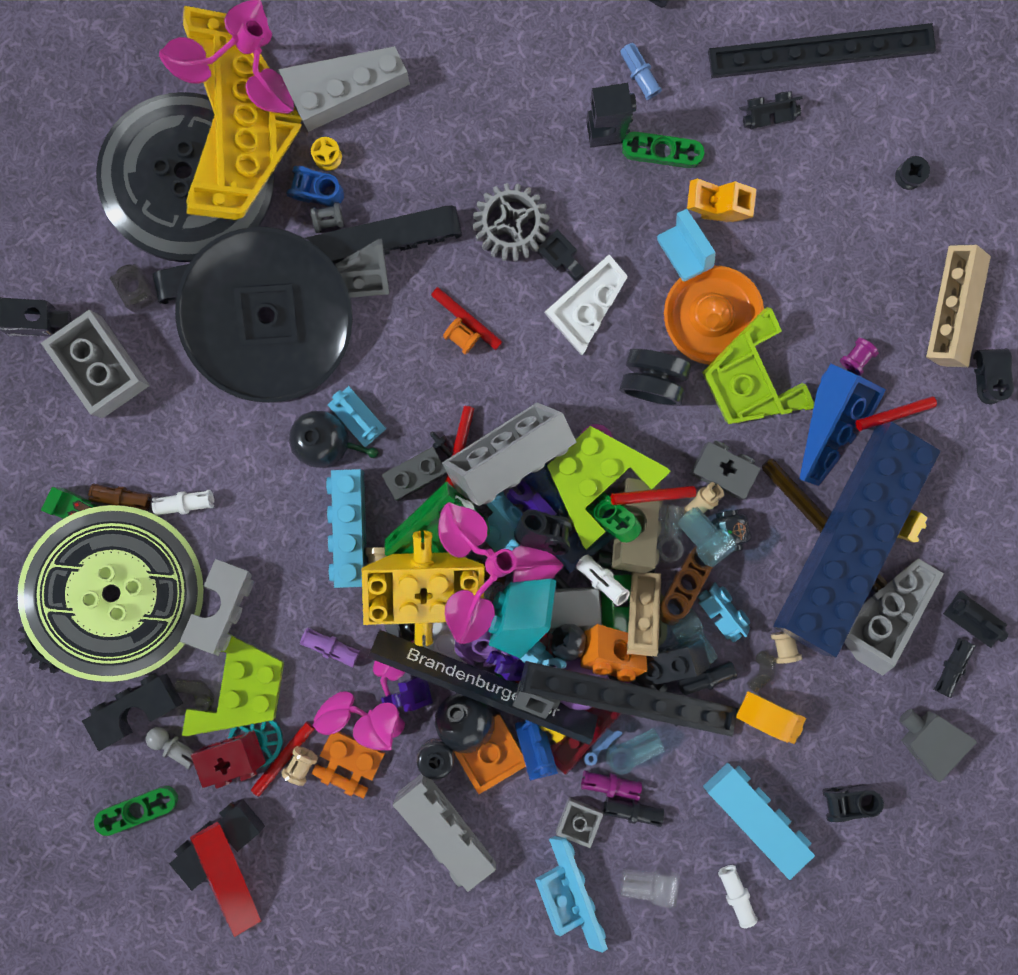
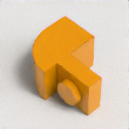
M697 178L690 181L687 209L700 213L701 219L734 222L752 218L754 216L756 189L736 181L718 186Z
M749 691L736 718L752 727L792 744H795L797 738L801 735L806 720L805 717Z

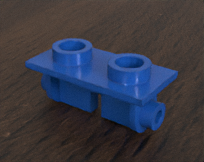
M527 720L515 723L529 780L558 774L546 731H542L539 728L540 725Z

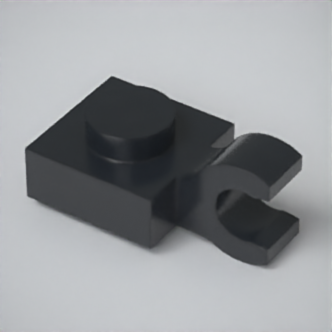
M558 229L538 246L537 253L555 271L563 267L575 282L584 274V268L573 258L577 253V249Z

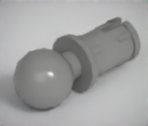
M162 727L152 728L147 733L146 743L150 749H163L164 753L162 756L164 758L169 756L188 770L194 765L193 761L188 758L192 759L191 754L195 751L179 742V737L176 736L170 740L168 732Z

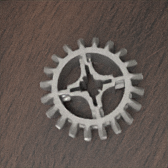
M508 183L504 184V191L502 192L497 186L493 187L494 196L486 192L484 199L487 203L478 201L477 208L480 211L473 213V218L478 221L473 224V230L480 231L476 235V240L484 241L482 244L484 251L493 246L491 251L492 257H496L498 252L501 251L502 261L507 260L508 253H513V261L515 262L518 261V252H522L525 259L528 258V247L533 252H537L539 247L536 242L543 243L546 240L543 234L549 232V226L544 224L550 219L548 214L543 213L547 208L546 204H538L540 201L539 194L530 197V187H527L524 193L520 192L521 185L519 183L515 185V190H510ZM508 202L520 203L528 209H514ZM499 206L502 216L497 221H494L493 226L488 227L487 222L490 213ZM506 213L508 217H513V220L517 219L516 231L514 227L506 225ZM534 217V229L524 239L521 227ZM507 234L512 237L514 243L501 241L494 235Z

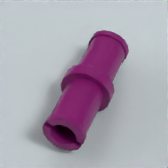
M586 770L583 772L585 778L582 777L581 780L582 790L606 793V797L610 798L616 795L637 801L640 799L638 793L641 794L642 792L641 781L617 778V775L612 773L607 776Z

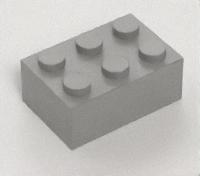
M91 310L86 311L41 343L90 415L104 418L150 386L103 317Z

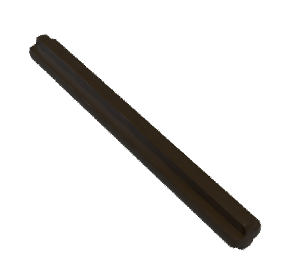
M771 458L762 465V470L821 533L828 517L774 459ZM880 573L872 586L875 592H878L887 585V581Z

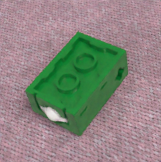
M446 481L385 539V555L414 553L413 533L416 531H421V542H424V531H429L433 534L432 553H446L447 551L439 538L438 525L440 514L448 502L470 508L479 513L487 524V536L490 534L488 519L474 507L471 501L466 500Z

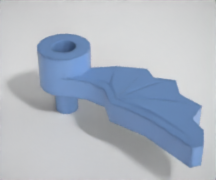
M608 729L592 746V752L584 756V763L588 766L596 764L599 752L607 749L616 738L622 735V732H612Z

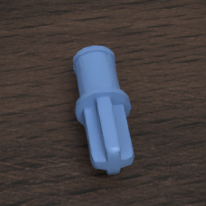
M634 43L624 46L620 54L632 73L630 77L632 80H636L646 100H649L662 91L650 71L651 65L649 63L646 64Z

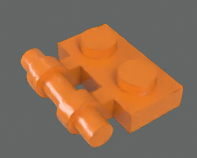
M339 731L329 735L320 754V757L330 761L327 768L316 764L311 775L320 778L321 783L326 785L331 783L345 790L344 793L351 797L354 794L364 799L369 788L359 784L361 776L372 781L385 752L366 748L357 743L353 737ZM338 765L353 772L351 779L335 773Z

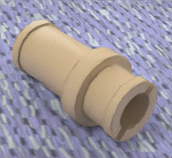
M714 482L708 484L707 487H702L697 492L696 497L683 508L684 516L688 520L691 519L692 522H696L704 512L718 505V500L724 496L722 488L718 484L715 486Z

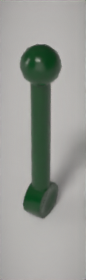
M348 442L349 449L368 454L370 458L374 459L379 455L378 449L375 447L369 449Z

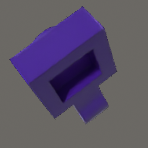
M521 481L517 486L522 495L516 494L513 489L507 493V498L511 503L524 506L522 509L524 512L533 509L550 515H557L538 492L535 495L532 493L529 485L524 481Z
M491 651L486 662L497 665L494 670L495 673L501 674L509 681H521L525 663L520 658L511 654L506 656L501 652Z
M418 677L398 683L400 692L381 698L382 703H392L397 708L403 706L405 712L414 711L433 703L428 681Z

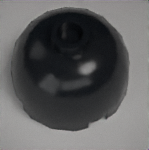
M311 411L302 414L294 421L290 429L289 444L292 453L300 462L310 467H329V465L342 459L348 448L349 436L342 421L326 411Z
M459 693L447 697L440 704L435 714V728L439 738L446 746L458 753H472L476 751V748L482 744L485 745L490 740L494 731L495 718L489 705Z

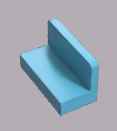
M688 209L677 213L676 226L659 234L657 240L681 279L687 281L713 268L716 252Z

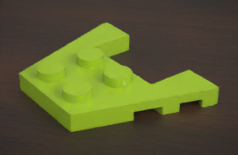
M770 307L765 308L702 372L723 418L728 424L760 419L768 415L779 413L782 415L796 410H810L814 408V401L804 383L777 395L755 348L759 343L782 332Z
M592 426L588 427L575 439L577 443L569 447V450L564 455L556 457L547 465L585 549L606 532L585 508L623 473L631 468L648 488L652 490L671 472L667 467Z
M231 635L228 647L224 651L227 654L217 712L192 708L186 709L182 736L274 720L284 661Z

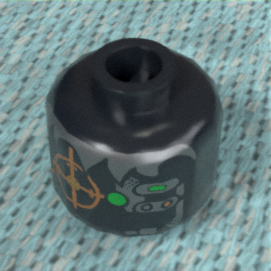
M738 509L716 513V518L711 521L710 525L714 544L719 548L725 547L726 553L743 550V544L751 539L747 516L739 513Z
M440 738L427 740L422 744L417 754L416 763L418 770L429 779L438 780L445 778L454 766L455 753Z

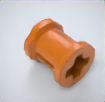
M457 317L447 328L443 338L445 340L450 339L462 349V353L467 354L481 335L477 332L473 333L461 323L462 319Z

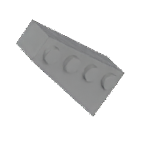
M395 46L278 69L308 132L410 85L407 70Z
M420 774L398 791L393 802L394 808L432 850L435 858L446 866L450 871L449 874L458 887L463 886L469 892L496 870L495 860L432 779Z

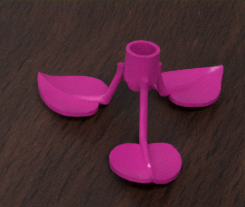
M261 0L246 1L228 11L224 22L232 38L213 56L206 58L204 48L193 39L186 37L172 39L159 51L161 61L174 76L188 83L199 84L207 81L211 76L208 64L214 63L233 45H236L240 52L254 54L252 71L255 76L250 77L246 82V92L250 100L257 107L269 112L287 114L294 110L293 99L282 76L270 68L263 69L261 72L258 69L259 56L262 52L260 47L267 45L272 38V32L268 27L267 17Z
M448 502L440 514L438 525L439 538L447 552L455 557L462 558L472 550L476 554L488 557L485 567L490 577L474 595L468 590H461L451 595L446 602L445 619L454 639L459 644H466L479 639L490 628L495 615L494 605L489 600L480 597L497 578L513 572V582L553 579L563 567L562 562L554 555L531 547L520 545L512 551L501 549L495 553L492 549L484 550L478 548L477 546L483 544L487 538V524L479 513L470 508Z
M378 661L374 662L373 672L376 676L381 677L380 682L385 696L390 695L387 680H398L405 672ZM345 691L330 697L320 707L314 718L312 726L320 734L331 735L345 727L350 719V713H357L362 717L354 726L353 737L360 745L374 750H392L393 738L399 736L405 728V722L399 716V711L394 704L382 703L366 713L358 707L352 706L355 697L352 693Z

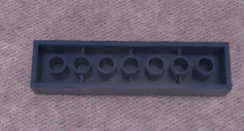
M893 422L875 427L773 625L774 628L821 655L837 657L941 450Z

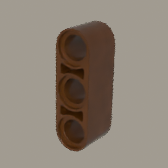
M698 545L694 547L683 561L660 603L659 619L664 624H678L689 613L716 562V554L710 546ZM694 556L704 559L706 566L698 565ZM681 580L689 581L693 590L685 589L681 584ZM667 605H676L679 609V615L672 614L668 610Z

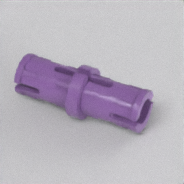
M309 627L305 630L300 641V645L323 654L322 657L338 660L353 668L360 653V650L337 641L338 638L334 636L330 638Z

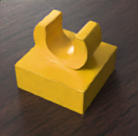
M911 510L898 538L913 543L918 542L919 538L917 536L922 528L926 529L925 522L928 517L921 512Z

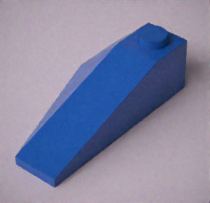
M830 363L817 389L799 479L817 486L822 483L840 458L839 451H837L838 448L847 442L851 444L857 437L853 433L856 420L874 414L886 389Z

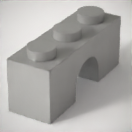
M215 559L204 587L218 593L221 599L220 609L215 615L208 618L191 614L180 642L219 656L220 651L224 652L231 639V635L228 634L232 623L236 624L241 616L242 607L239 606L244 596L248 597L254 584V581L251 580L252 574L249 571Z

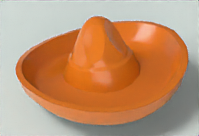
M714 265L713 268L687 281H683L680 277L674 283L665 301L664 322L672 342L681 353L693 361L710 365L764 310V305L759 290L747 276L735 269Z

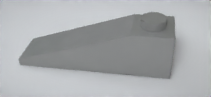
M917 559L863 604L844 642L856 660L882 676L894 668L944 573Z

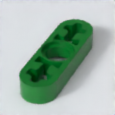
M630 132L623 140L622 153L629 160L695 168L704 157V147L700 142L692 139ZM633 140H638L639 146L647 147L648 141H651L650 155L645 154L646 148H638L637 152H632V147L627 146V144H631ZM658 144H666L670 148V155L659 157L655 153V147ZM676 145L680 146L678 152H687L689 148H693L694 153L698 154L693 160H688V155L679 153L678 159L673 158L676 153Z
M605 492L595 499L598 502L596 506L591 503L585 508L599 525L621 542H631L641 533V524L634 514L622 505H612L611 497ZM615 509L612 516L605 519L602 518L607 510ZM621 521L628 526L627 529L620 527Z
M160 786L106 807L95 816L94 827L99 834L110 836L169 813L176 807L178 794L170 786ZM160 793L164 797H170V801L166 803L167 807L161 803L151 808L150 803L161 797ZM136 802L143 806L144 814L141 818H135L131 815L129 809L132 803ZM121 813L122 819L113 823L112 828L109 824H103L106 814L109 818H112Z

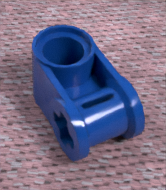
M293 166L292 172L294 177L292 185L286 192L288 197L328 207L334 206V203L337 202L340 204L343 201L344 191L335 176L303 166ZM327 187H335L333 194L329 196L323 195Z

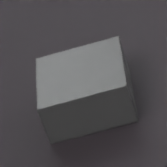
M568 797L556 829V835L591 848L603 817V811Z

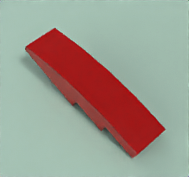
M218 822L192 835L190 840L200 859L202 868L210 883L209 885L232 935L236 937L261 922L236 859Z

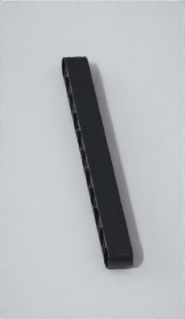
M451 205L305 237V239L320 248L333 263H338L378 239H382L384 255H387L392 250L400 249V251L418 248V244L427 242L428 245L444 242L445 238L455 236L458 239L462 236V230L457 209ZM189 264L159 270L152 274L159 304H169V301L176 299L178 286Z

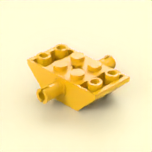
M421 531L414 532V553L391 554L362 567L363 625L415 623L414 643L417 646L423 647L422 636L425 635V645L430 646L433 644V623L446 622L444 612L447 600L451 595L461 590H468L475 595L484 584V564L466 557H455L449 552L432 553L433 534L429 531H424V542H421Z

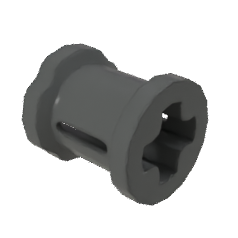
M339 202L334 203L332 207L322 209L310 208L316 233H321L322 229L337 226L340 229L345 228ZM334 216L332 219L322 220V217Z

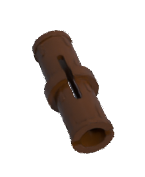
M95 483L90 486L88 496H93L88 498L91 502L128 506L149 511L151 501H148V499L152 497L151 494L133 492L122 486L112 488Z

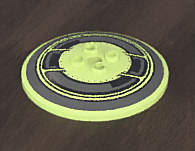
M118 505L98 506L76 512L64 518L46 531L36 542L21 571L18 584V608L22 624L29 639L36 649L53 665L69 674L87 680L101 682L123 681L145 675L159 668L175 656L185 645L180 640L191 614L200 616L204 592L203 578L200 565L191 546L179 531L167 521L148 511L134 507ZM110 584L116 585L121 592L119 599L115 602H109L103 597L104 588Z

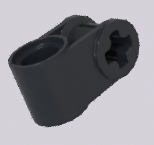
M1008 348L976 350L973 359H976L977 369H974V372L976 374L978 398L981 402L991 405L1011 397L1014 392L1010 350Z
M533 509L526 510L517 524L514 538L524 547L546 551L553 555H565L570 551L568 538L569 533L573 529V523L566 517L554 516Z
M868 785L839 786L822 790L823 796L827 799L829 813L826 814V819L829 822H846L852 819L875 817L884 808L882 796ZM868 794L872 795L871 803L867 806H862V798Z

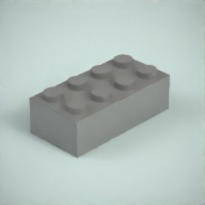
M535 403L445 460L442 464L456 490L480 506L492 502L497 494L506 488L518 485L521 479L529 473L541 470L545 463L552 458L564 455L569 450V447L577 442L562 412L540 403Z

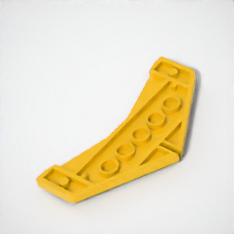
M184 6L183 26L187 38L193 39L204 48L206 58L213 56L231 40L232 35L227 31L224 22L226 13ZM233 45L214 63L208 64L211 76L203 83L215 116L188 193L187 214L233 220L243 218L302 126L300 124L302 118L295 107L291 113H275L257 107L250 100L246 92V82L250 77L255 76L252 71L254 54H244L238 50L236 45ZM261 54L259 56V72L269 68Z

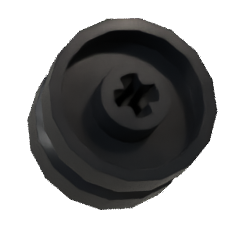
M630 349L626 366L634 373L623 375L619 391L628 396L661 405L680 406L685 390L677 383L688 379L691 364L679 357L658 351Z

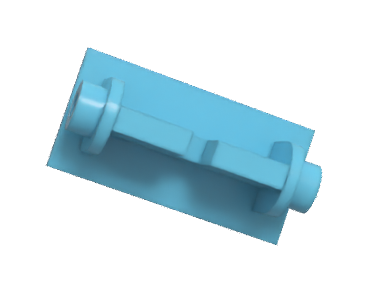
M349 386L344 391L339 390L332 396L333 400L328 406L364 447H367L386 430L384 425Z
M714 582L709 592L704 590L697 596L700 599L699 604L711 619L719 613L722 615V618L717 620L715 625L727 640L730 639L732 642H736L742 635L747 637L750 630L749 618L741 609L736 610L731 603L732 597L723 586L719 588L716 582Z

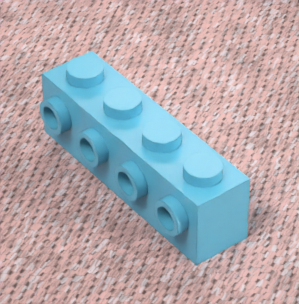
M361 469L331 470V477H327L326 481L327 494H332V506L327 508L328 523H332L333 535L328 536V550L333 552V564H329V580L334 581V588L362 587L361 569L367 564V555L365 554L364 471Z
M726 763L703 785L704 789L779 870L791 880L815 857L808 848L812 843L800 830L794 833L788 827L791 821L780 809L774 812L767 805L771 799L759 787L755 791L747 783L751 778L739 765L734 769L729 763Z

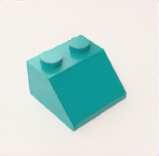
M541 579L510 582L502 592L499 591L492 603L495 615L488 629V632L491 633L489 646L521 659L550 630L556 580Z

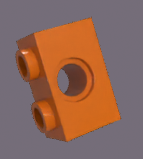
M600 624L585 631L587 639L584 649L586 651L581 657L582 668L593 670V673L597 675L617 677L619 681L623 682L633 681L635 677L647 672L646 655L627 654V632Z

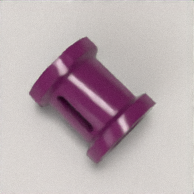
M858 338L855 341L856 346L847 356H843L840 359V363L850 372L861 376L864 366L871 358L877 357L879 353L878 349L871 342Z

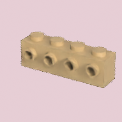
M978 245L948 247L926 358L940 366L969 367L991 258Z

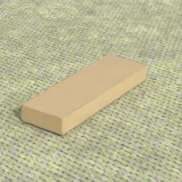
M632 572L627 654L657 656L661 573L647 572L642 574Z

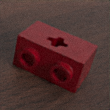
M254 730L206 745L191 754L202 788L215 785L216 789L230 784L232 779L237 777L240 778V781L249 779L257 775L256 770L266 763Z

